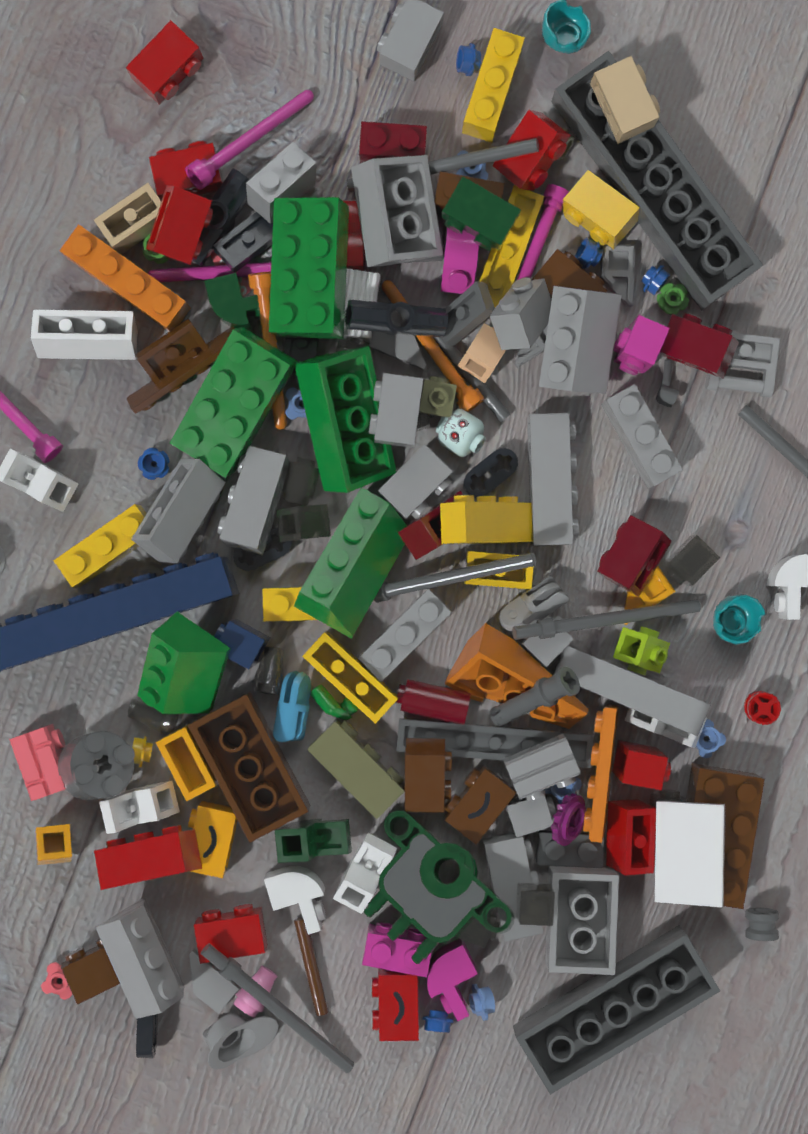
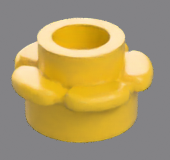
M144 736V738L134 737L133 740L134 764H139L138 768L142 767L143 762H150L153 743L147 742V736Z

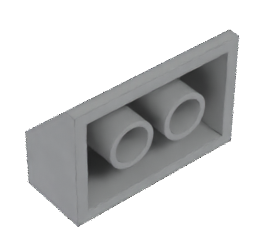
M427 155L371 159L351 167L367 267L393 265L443 255Z
M554 286L539 387L606 394L622 295Z
M145 898L95 927L136 1019L162 1013L184 997L185 986Z

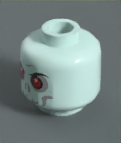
M456 409L449 418L442 417L436 427V433L439 434V444L459 457H466L471 452L478 453L486 441V437L483 436V422L463 409Z

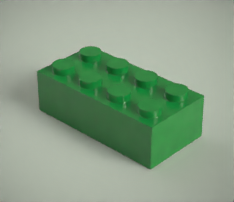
M339 197L274 198L269 333L280 338L344 339L349 206Z
M244 327L233 329L172 437L170 444L192 458L200 459L221 476L228 477L238 468L240 457L246 454L248 446L253 442L295 369L294 364L298 363V361Z

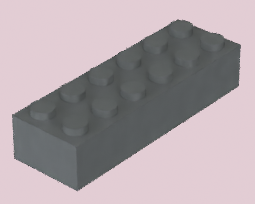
M678 925L617 962L615 975L597 974L513 1025L517 1041L551 1095L719 993L720 989L688 936Z

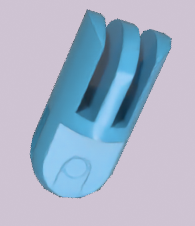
M292 671L283 680L273 736L279 742L301 741L305 737L310 708L311 679L304 672Z

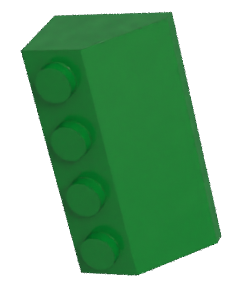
M364 346L334 352L295 363V370L323 490L349 493L395 474L397 471L391 445L375 443V434H369L371 414L378 415L379 401H373L377 379L370 347Z
M362 487L360 488L299 591L294 607L351 639L405 545L398 532L407 525L389 502Z

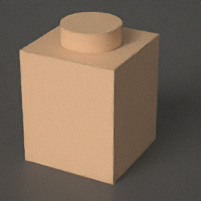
M483 324L458 364V367L483 383H486L506 351L501 350L494 327Z

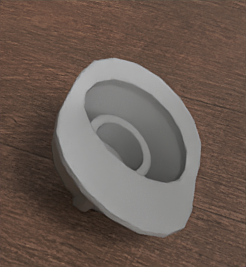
M227 1014L221 1017L203 1032V1038L210 1049L207 1061L209 1066L215 1070L223 1069L237 1060L265 1048L278 1032L279 1026L276 1019L269 1016H261L248 1021L236 1014Z

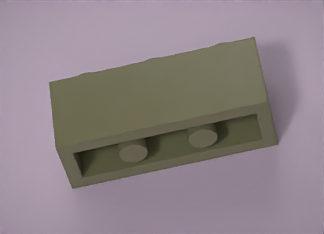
M335 719L309 745L307 750L378 819L405 792V787L401 784L405 779L392 766L387 770L378 761L382 756L369 743L363 746L355 738L359 733L346 720L340 723Z

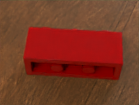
M181 825L163 828L162 835L154 837L153 831L133 835L134 842L126 843V838L106 841L107 848L94 850L101 890L202 869L195 829L182 831Z

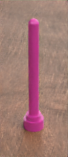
M304 90L208 160L202 159L200 161L196 159L186 166L185 171L192 184L202 190L213 182L216 170L312 102L314 99L313 92L311 90Z
M547 184L543 194L545 209L516 281L521 278L531 279L557 212H561L563 198L569 193L565 188L554 184Z
M271 262L246 264L236 274L238 277H248V274L269 272L271 271ZM227 265L156 269L148 272L150 276L159 282L206 280L234 273Z
M0 391V409L34 443L35 454L43 463L53 460L61 452L63 445L54 436L43 435Z

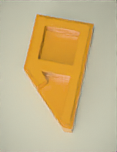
M659 566L656 567L639 597L627 591L624 610L654 606L676 592Z

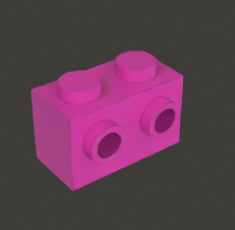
M638 315L628 328L625 327L623 332L619 333L613 346V351L617 353L613 362L620 364L619 369L635 376H637L638 372L644 374L655 364L670 328Z
M378 922L375 925L369 923L362 965L427 977L432 952L420 964H416L411 959L418 946L426 939L418 929L410 928L395 941H392L387 936V933L392 929V924Z

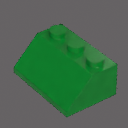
M177 611L151 634L137 696L146 705L154 707L162 714L209 713L213 709L231 648Z

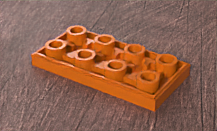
M607 704L603 711L598 710L596 713L594 732L600 733V742L594 743L592 747L591 765L597 766L596 775H591L589 778L587 798L593 799L592 808L587 807V811H585L583 831L589 832L591 842L602 843L605 835L619 705Z

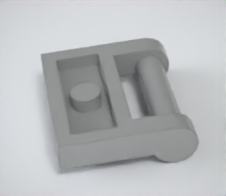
M732 332L731 335L739 344L729 367L763 371L762 380L724 376V379L707 373L705 388L715 391L717 388L755 392L760 393L761 397L771 398L774 391L780 338Z

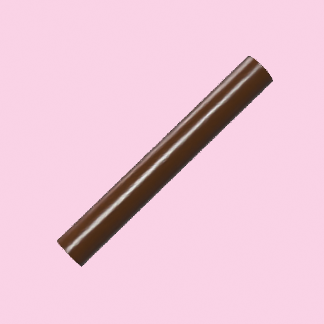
M301 917L295 919L294 924L316 1016H322L328 1013V1007L311 935H308L304 919Z

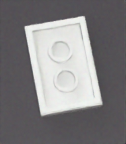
M659 800L656 802L655 902L710 907L724 906L725 804Z

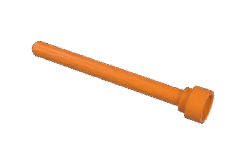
M271 271L248 274L249 286L253 289L254 295L258 296L263 340L278 349L276 335L269 333ZM283 389L272 407L274 425L279 430L287 426Z
M385 280L382 283V290L393 304L397 302L408 303L391 280ZM415 335L444 376L449 379V383L457 385L456 398L458 399L457 405L460 409L469 412L485 400L478 388L474 389L472 385L468 386L433 337Z

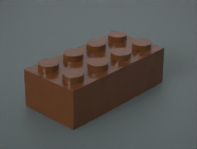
M251 691L188 725L249 843L309 812L311 805L279 744L275 740Z
M692 763L686 802L725 804L724 906L744 909L765 779L755 773Z

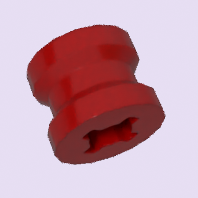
M754 691L745 699L744 712L753 722L768 725L775 722L780 716L781 705L773 694L764 691Z

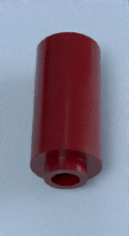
M407 679L406 685L399 684L398 700L395 703L402 704L400 711L464 725L471 693Z

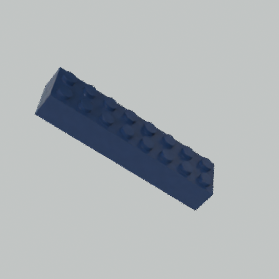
M212 552L196 557V564L189 567L187 563L174 564L163 568L164 575L158 577L156 573H147L132 578L133 585L127 587L125 583H117L101 588V595L96 597L94 593H86L68 599L69 605L65 607L61 603L36 609L38 616L35 617L30 613L5 619L6 626L2 627L0 623V672L170 617L177 611L183 613L238 595L240 593L228 557H219L218 553L214 554Z

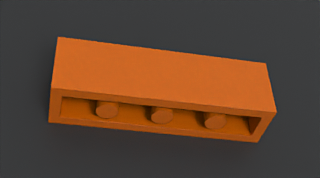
M79 224L59 250L67 259L167 331L177 327L191 309L184 299Z

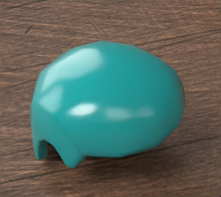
M558 0L551 3L545 11L542 21V36L545 43L553 50L566 54L575 53L584 48L591 35V21L583 12L582 6L572 7L568 5L567 0Z
M745 594L730 595L721 600L716 606L713 616L714 630L722 640L735 645L748 643L756 634L761 632L760 624L762 617L765 615V609L759 600Z

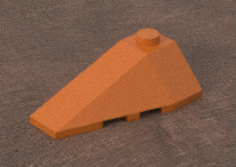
M485 623L467 641L448 674L445 685L455 690L471 693L470 699L483 702V699L486 698L504 703L532 689L538 679L550 678L553 675L513 638ZM566 695L558 699V703L554 706H540L531 711L530 715L532 718L570 729L588 714L589 709L575 696Z

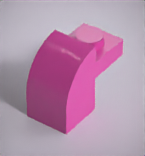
M447 227L441 292L462 294L474 284L479 245L474 242L475 236L466 231L459 234Z
M462 937L441 947L434 953L430 959L427 975L430 997L433 998L443 992V995L439 996L447 1014L454 1013L457 1021L469 1016L468 1005L457 985L478 974L476 964Z

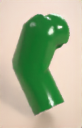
M322 684L315 687L310 693V696L328 715L342 720H349L358 711V707L348 698H345L342 703L336 701Z

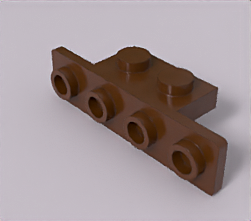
M187 319L135 354L136 359L152 381L127 397L132 411L136 414L141 410H149L157 403L160 397L168 392L172 393L180 389L184 385L185 380L194 374H201L208 370L211 363L217 359L229 335L235 328L230 327L206 344L192 322Z

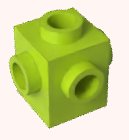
M641 626L639 632L623 627L613 658L629 663L627 670L646 676L647 670L660 674L662 666L667 660L670 642L658 639L660 632Z

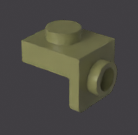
M430 376L429 380L424 379L419 412L447 418L451 417L457 385L448 384L449 379Z

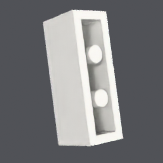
M33 310L31 341L37 358L136 360L138 330L133 311Z

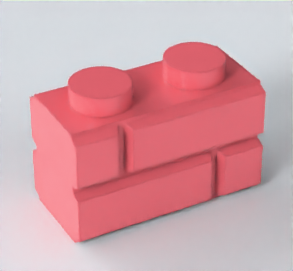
M53 724L9 739L31 801L66 789L58 772L61 748L65 747L64 737L59 729L55 730Z

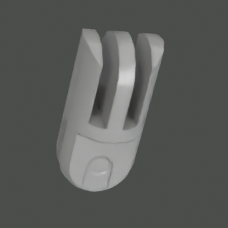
M549 575L533 586L532 589H529L507 604L500 612V624L506 632L513 634L512 629L514 626L534 624L537 620L544 619L569 601V597L562 591V588L556 583L555 579Z

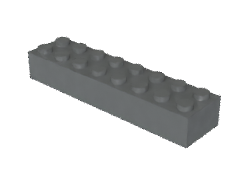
M607 51L558 86L554 91L551 102L612 187L640 207L637 222L702 311L754 274L763 264L659 119L653 128L621 143H617L590 85L594 72L617 62L610 51Z

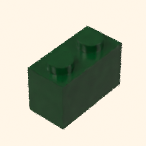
M462 176L442 211V218L446 220L445 225L456 233L462 234L463 231H466L475 236L474 242L488 251H491L492 248L500 250L517 221L521 209Z

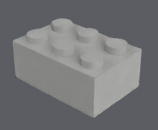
M549 866L545 964L548 972L615 975L619 874L616 870L610 867Z

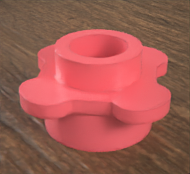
M52 962L47 967L48 975L41 984V989L45 994L54 993L63 1000L69 999L72 996V992L62 972L61 965L57 962ZM58 978L63 980L61 984L57 982Z

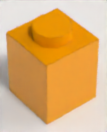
M70 824L36 827L37 865L71 862Z

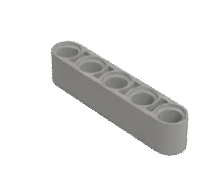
M569 646L564 648L553 675H556L557 670L562 667H568L578 677L580 687L695 736L699 735L711 706Z

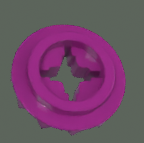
M575 793L569 796L566 795L562 800V804L557 805V812L553 815L554 822L551 825V830L553 831L552 839L562 846L569 845L582 831L586 811L585 801L582 796Z

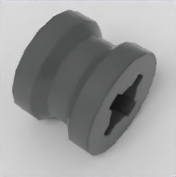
M749 908L745 910V917L749 920V927L745 930L746 938L756 941H775L779 939V931L775 928V922L779 919V912L770 908Z

